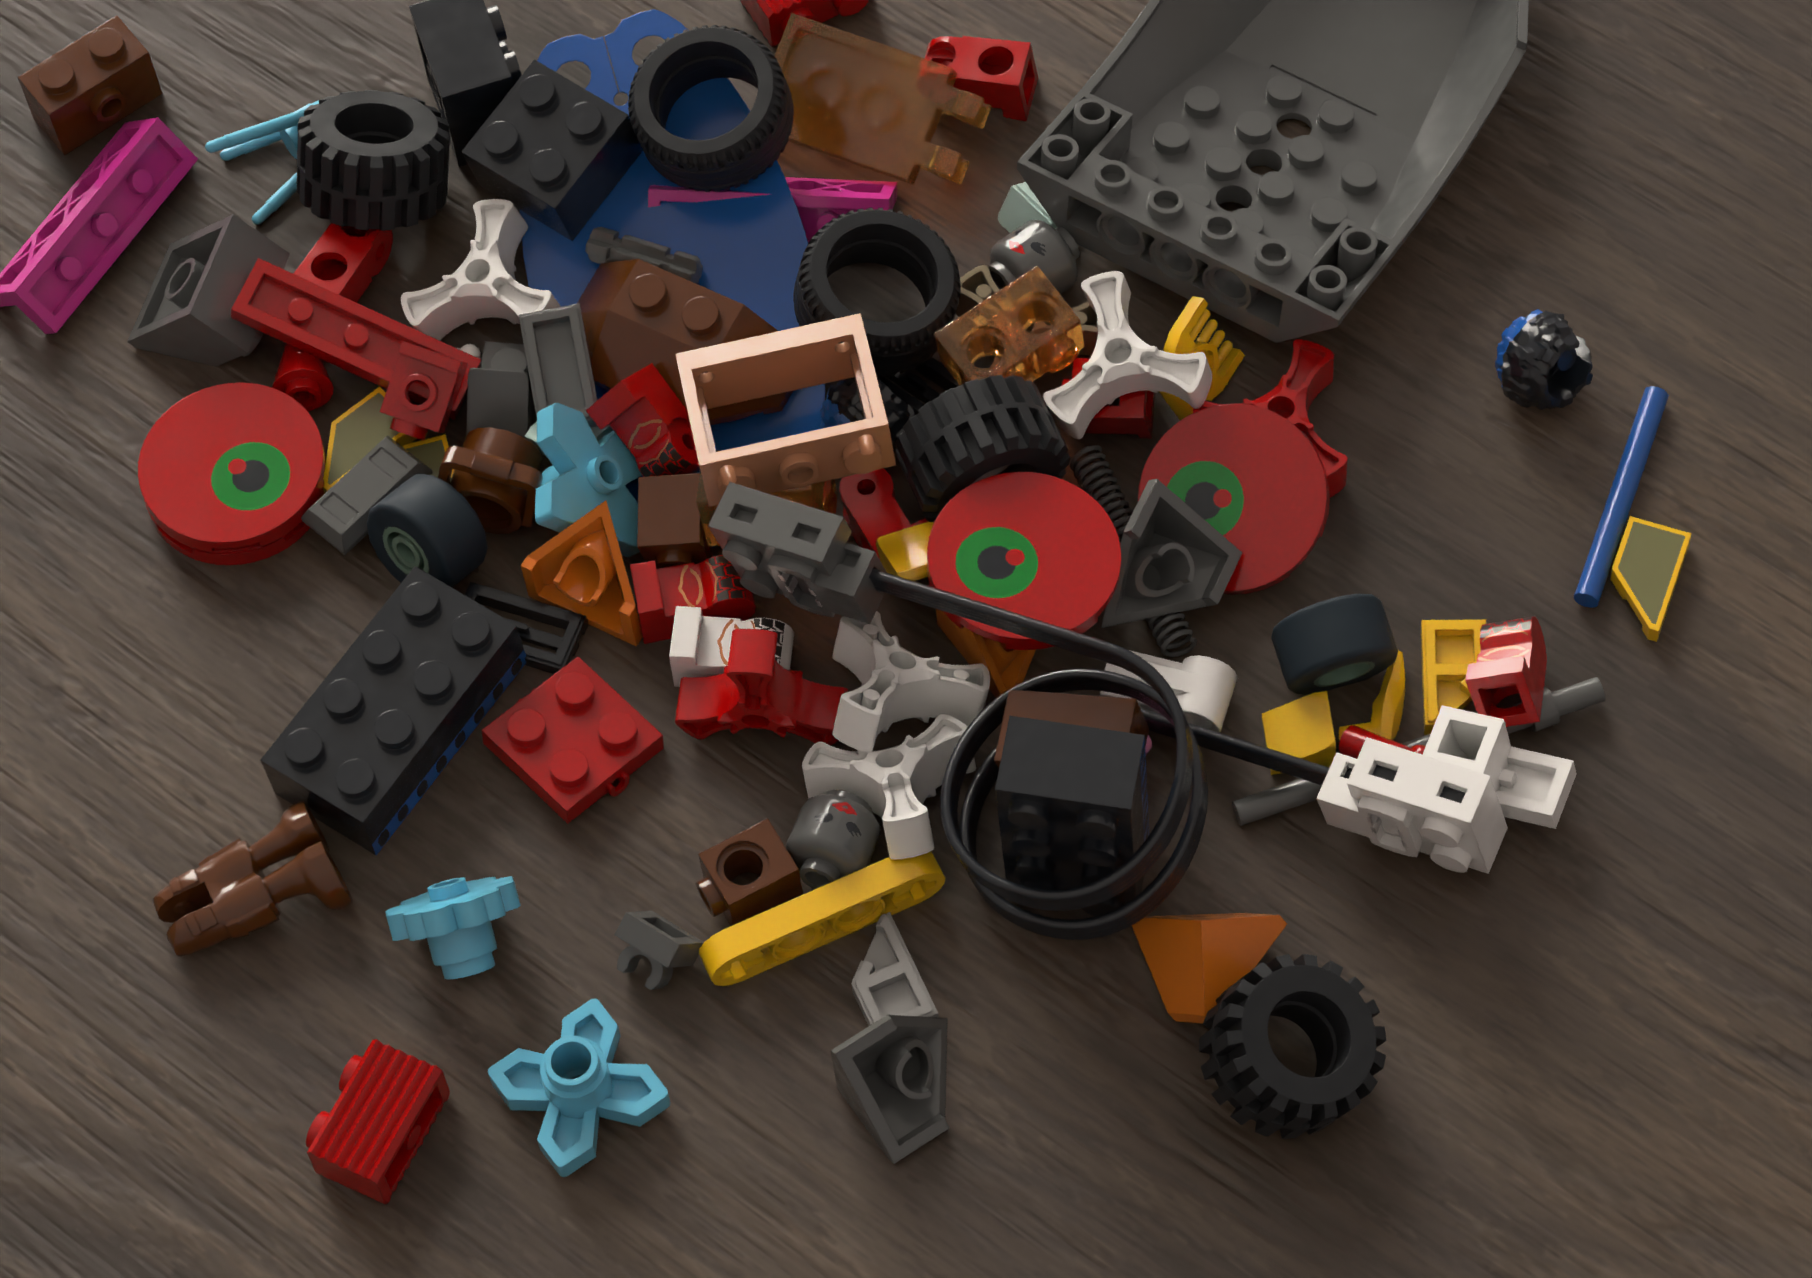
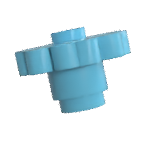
M512 876L499 879L487 877L466 881L464 877L433 884L427 888L428 892L404 900L400 903L401 905L385 911L393 941L408 938L409 941H416L427 938L433 964L441 966L444 979H458L484 972L495 966L492 952L497 949V943L491 921L505 916L507 911L516 909L521 904Z

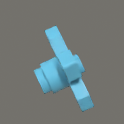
M554 403L538 411L537 445L552 463V466L542 472V485L536 488L535 520L537 524L561 532L607 500L622 556L631 557L639 553L640 551L637 547L638 503L625 486L642 476L638 469L636 458L615 431L604 435L597 441L581 411L560 403Z
M598 999L587 1001L562 1019L561 1038L556 1040L544 1054L518 1048L488 1069L492 1086L510 1110L546 1111L537 1141L540 1150L561 1177L569 1176L596 1157L599 1117L641 1127L667 1109L671 1103L668 1090L648 1064L612 1063L621 1035L617 1023Z

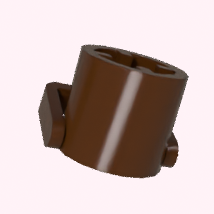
M492 427L477 428L468 432L462 447L450 446L447 448L439 468L438 478L449 483L464 496L477 513L485 532L509 534L519 530L521 525L532 528L535 519L536 488L542 485L543 480L540 472L543 459L537 447L520 435Z

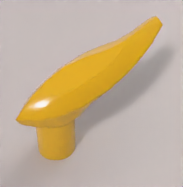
M1398 650L1395 662L1387 668L1380 693L1372 703L1371 722L1353 724L1390 740H1394L1397 735L1404 706L1405 668L1401 651ZM1351 725L1339 727V741L1343 732Z

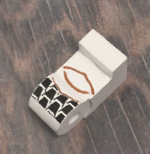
M676 606L669 653L674 687H680V681L683 677H708L723 674L724 668L728 666L732 631L735 629H760L778 633L775 660L784 669L790 670L794 631L789 625L776 619L753 618L741 621L740 618L702 616L701 607Z

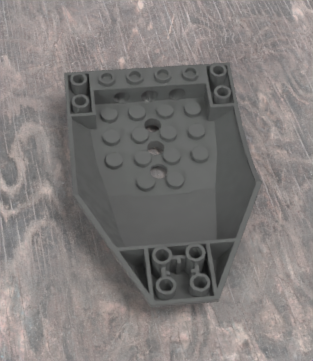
M1149 0L1101 66L1018 160L1017 170L1055 225L1065 228L1078 245L1189 300L1192 296L1204 298L1208 303L1207 309L1275 343L1336 328L1430 209L1497 104L1526 52L1529 0ZM1286 119H1298L1310 127L1311 133L1290 139L1280 134L1276 126ZM1267 166L1275 171L1259 175L1252 172L1249 168ZM1225 202H1235L1243 205L1245 208L1229 212L1222 209L1219 205Z

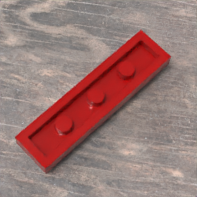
M260 258L257 259L231 308L232 319L385 389L388 388L402 341L468 363L450 418L455 420L467 396L470 368H480L481 359ZM423 381L412 383L408 390L409 399L420 405L425 403L430 395L429 387Z

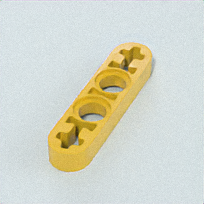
M932 851L906 859L894 860L888 857L719 931L702 944L699 948V956L714 985H733L876 923L883 914L890 912L892 916L927 900L942 888L946 878Z

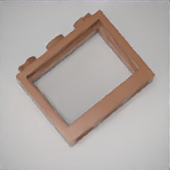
M861 313L675 354L709 507L719 504L729 482L769 494L896 466L889 424ZM855 378L864 420L716 452L707 409Z

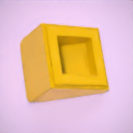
M925 522L881 536L876 540L878 554L887 573L911 581L928 577L927 547L934 522Z
M1327 691L1309 694L1262 713L1266 748L1330 768L1336 754V742ZM1270 769L1271 775L1282 774L1281 772Z

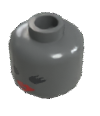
M1030 220L999 240L991 248L990 265L988 267L993 281L1003 294H1009L1016 303L1022 306L1039 310L1075 284L1078 277V268L1075 260L1079 258L1080 251L1074 238L1065 228L1057 227L1054 229L1044 221Z
M831 790L826 794L809 798L802 806L787 840L786 849L799 869L801 880L810 887L817 889L870 865L880 841V825L872 813V808L864 799L847 791Z

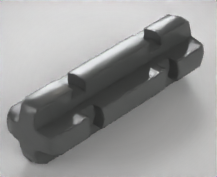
M602 226L592 230L590 238L586 243L585 252L588 254V258L598 264L641 259L698 284L702 276L703 265L697 256L682 251H676L673 255L670 254L671 248L631 235H624L621 239L618 238V231Z

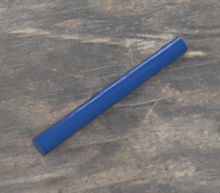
M1646 387L1641 398L1574 594V600L1582 606L1593 608L1599 604L1669 397L1668 393L1659 387Z

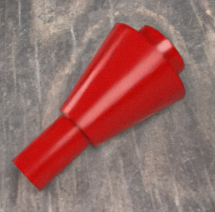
M286 343L272 388L291 396L307 411L325 405L331 399L334 388L322 359Z

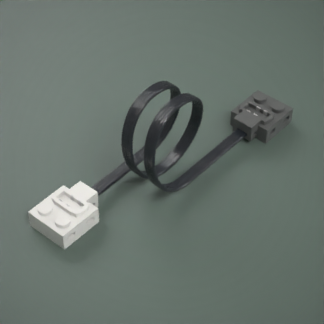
M729 482L708 525L723 550L722 555L731 562L740 576L741 585L761 597L774 598L776 593L788 598L791 604L806 611L827 617H834L835 614H839L871 624L884 594L888 593L1116 665L1137 675L1149 684L1147 685L1134 678L1115 672L1081 668L1059 670L1035 676L1009 689L1050 693L1096 690L1135 698L1159 712L1156 713L1140 707L1149 730L1176 739L1177 757L1172 788L1164 810L1154 829L1140 848L1126 862L1106 876L1086 885L1057 890L1027 887L1006 880L978 863L976 832L982 807L998 777L999 769L994 761L997 746L986 757L973 777L963 802L960 823L958 825V801L964 777L981 745L1002 723L1009 690L994 699L978 714L967 727L952 752L942 782L940 804L941 818L947 840L978 892L990 907L1010 922L1036 934L1065 940H1087L1112 935L1145 918L1170 895L1190 866L1205 825L1208 805V780L1200 747L1322 785L1316 799L1327 824L1369 837L1371 843L1395 853L1411 857H1417L1419 852L1428 854L1436 864L1454 872L1465 873L1468 868L1489 874L1508 829L1491 776L1368 737H1366L1357 759L1336 752L1329 768L1188 723L1179 701L1168 682L1153 666L1135 653L1094 637L886 572L875 551L846 543L852 531L842 516ZM1192 782L1191 802L1187 820L1173 854L1158 876L1140 894L1126 904L1095 917L1057 919L1029 912L1009 902L1012 901L1020 905L1042 910L1068 911L1097 905L1122 893L1145 875L1166 850L1183 817Z

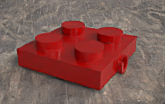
M578 656L537 688H533L528 695L519 699L515 705L481 730L483 744L567 824L608 793L615 797L622 793L629 784V775L664 749L663 735ZM615 779L620 781L617 786L612 785Z

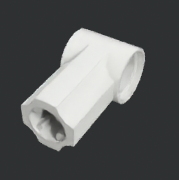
M1131 651L1153 666L1168 682L1179 701L1188 723L1220 733L1238 678L1236 672L1229 665L1207 656H1189L1183 660V663ZM1109 663L1106 664L1104 671L1122 674L1149 685L1137 675ZM1100 691V696L1130 698L1116 693ZM1137 700L1141 708L1159 713L1150 706Z

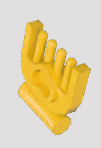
M1192 296L1169 331L1163 350L1164 352L1174 354L1205 353L1212 371V382L1206 400L1212 401L1224 390L1245 355L1241 349L1233 348L1231 341L1226 340L1222 343L1225 338L1223 330H1217L1210 342L1207 343L1218 326L1217 321L1214 319L1208 321L1194 342L1210 317V311L1206 309L1208 303L1204 298ZM1158 391L1179 420L1193 413V407L1181 398Z

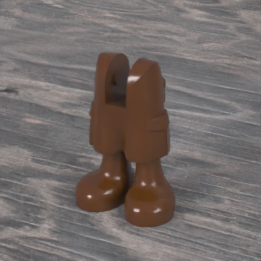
M304 800L290 806L281 816L279 824L270 833L249 846L247 841H242L240 838L213 855L206 857L199 863L198 868L191 869L179 877L176 876L170 880V884L153 898L158 918L163 922L173 923L166 935L177 956L199 952L230 938L237 939L249 936L250 932L262 929L280 920L281 910L278 903L292 897L311 894L332 910H341L353 903L348 887L329 854L330 849L327 841ZM296 856L287 864L265 876L264 869L279 861Z

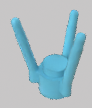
M319 100L312 104L309 103L293 113L211 140L205 145L206 151L213 153L222 150L220 153L221 159L228 161L282 139L290 154L297 159L299 118L304 116V111L310 105L319 104ZM297 172L252 216L254 224H262L297 191Z

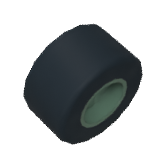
M416 474L372 507L369 512L367 529L370 542L380 561L400 583L416 566L453 588L484 562L488 545L485 530L477 513L456 489L433 475Z
M1372 594L1338 596L1302 608L1281 620L1273 628L1271 636L1286 685L1289 690L1296 694L1309 695L1367 680L1392 665L1398 654L1382 601Z

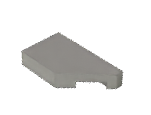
M888 912L881 915L876 925L877 931L864 961L861 960L851 983L853 995L868 1026L886 1015L939 1018L938 1011L891 913Z

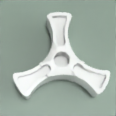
M488 199L476 202L473 205L476 216L475 240L471 239V250L460 267L451 275H443V281L432 287L414 292H405L401 295V305L404 314L415 330L440 341L453 329L467 322L472 325L477 319L496 317L507 319L513 324H520V314L561 307L549 290L533 289L520 284L515 279V254L522 237L528 230V224L511 201Z
M1110 271L1085 279L1081 283V287L1089 305L1097 314V342L1091 358L1082 365V370L1073 379L1056 389L1044 393V401L1056 423L1071 437L1081 439L1091 420L1105 405H1111L1116 398L1122 395L1143 390H1149L1154 393L1161 391L1175 395L1193 408L1199 409L1206 400L1212 382V371L1205 353L1174 354L1158 350L1156 346H1150L1142 341L1129 326L1128 306L1131 291L1122 272Z
M877 611L871 624L843 616L840 619L832 658L853 672L862 685L853 691L841 695L832 735L856 750L870 753L873 751L878 734L881 731L887 732L892 723L900 720L917 718L928 723L929 717L936 718L940 714H946L960 720L968 727L984 709L990 686L989 670L982 663L973 665L938 663L939 657L937 656L922 658L900 646L896 635L892 637L888 635L882 625L880 613Z
M940 714L917 737L913 738L907 735L904 742L898 746L870 753L859 750H842L824 742H817L809 749L802 762L808 799L826 794L831 790H843L853 793L864 799L872 808V812L882 818L890 859H906L931 852L935 847L928 809L923 805V802L926 798L934 797L936 795L935 789L942 785L949 759L967 726L950 715ZM974 758L970 763L966 774L974 772L976 770Z

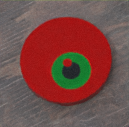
M225 383L194 392L172 405L161 415L150 429L142 445L138 461V480L141 493L151 516L163 531L178 542L191 548L212 553L215 551V548H238L259 542L261 547L282 538L302 522V515L318 501L324 486L325 451L315 421L309 412L294 398L275 388L261 384Z
M1232 403L1211 406L1194 412L1177 422L1161 437L1151 451L1142 471L1139 484L1138 501L1148 480L1158 479L1242 552L1223 594L1235 595L1257 592L1274 586L1291 576L1290 573L1307 558L1319 537H1322L1329 514L1330 495L1327 474L1320 456L1312 443L1301 430L1283 416L1271 410L1249 404Z
M1003 473L984 478L969 485L956 494L943 507L932 526L928 540L927 574L931 587L1081 634L1098 622V616L1104 611L1114 595L1120 576L1121 547L1114 524L1104 508L1078 486L1055 476L1042 473ZM943 611L960 629L966 627L982 637L1006 643V649L1036 650L1053 647V645Z

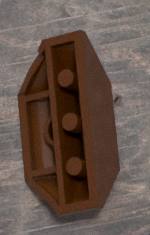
M641 259L601 263L577 304L580 303L595 385L609 391L621 380L653 363L686 409L687 406L675 354L778 331L744 304ZM793 391L707 409L710 425L739 420L763 412L764 415L780 412Z

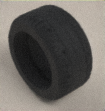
M704 25L702 28L693 27L690 31L686 29L681 34H674V37L671 39L668 37L663 44L659 43L657 49H652L649 52V56L643 59V64L639 65L637 72L634 74V81L631 82L628 100L629 117L633 131L645 156L655 170L666 179L689 190L693 188L695 191L703 190L705 192H710L711 190L720 192L722 189L726 191L730 190V187L734 186L737 188L740 187V184L749 183L748 180L752 178L755 180L759 174L765 173L766 168H770L775 160H778L780 157L779 153H783L785 145L789 141L794 120L792 95L776 57L768 47L753 35L734 27L729 29L723 25L721 27L717 25H712L711 27ZM715 78H734L743 80L758 89L757 97L750 113L737 127L728 133L706 140H689L675 136L665 130L668 115L675 102L687 90L701 82Z
M873 208L866 210L858 209L856 212L852 210L846 214H841L818 230L809 241L803 253L793 293L794 310L799 327L855 314L836 298L829 285L828 277L835 271L851 264L864 262L889 266L904 274L914 283L923 297L926 308L914 317L903 321L877 322L863 317L862 321L876 374L885 377L889 374L893 376L898 372L902 374L908 370H913L930 359L939 350L950 331L961 294L960 274L955 257L951 253L950 247L945 244L944 239L939 237L935 230H930V226L924 225L920 219H913L912 215L908 214L906 216L901 211L896 213L893 212V209L883 210V208H878L877 210Z

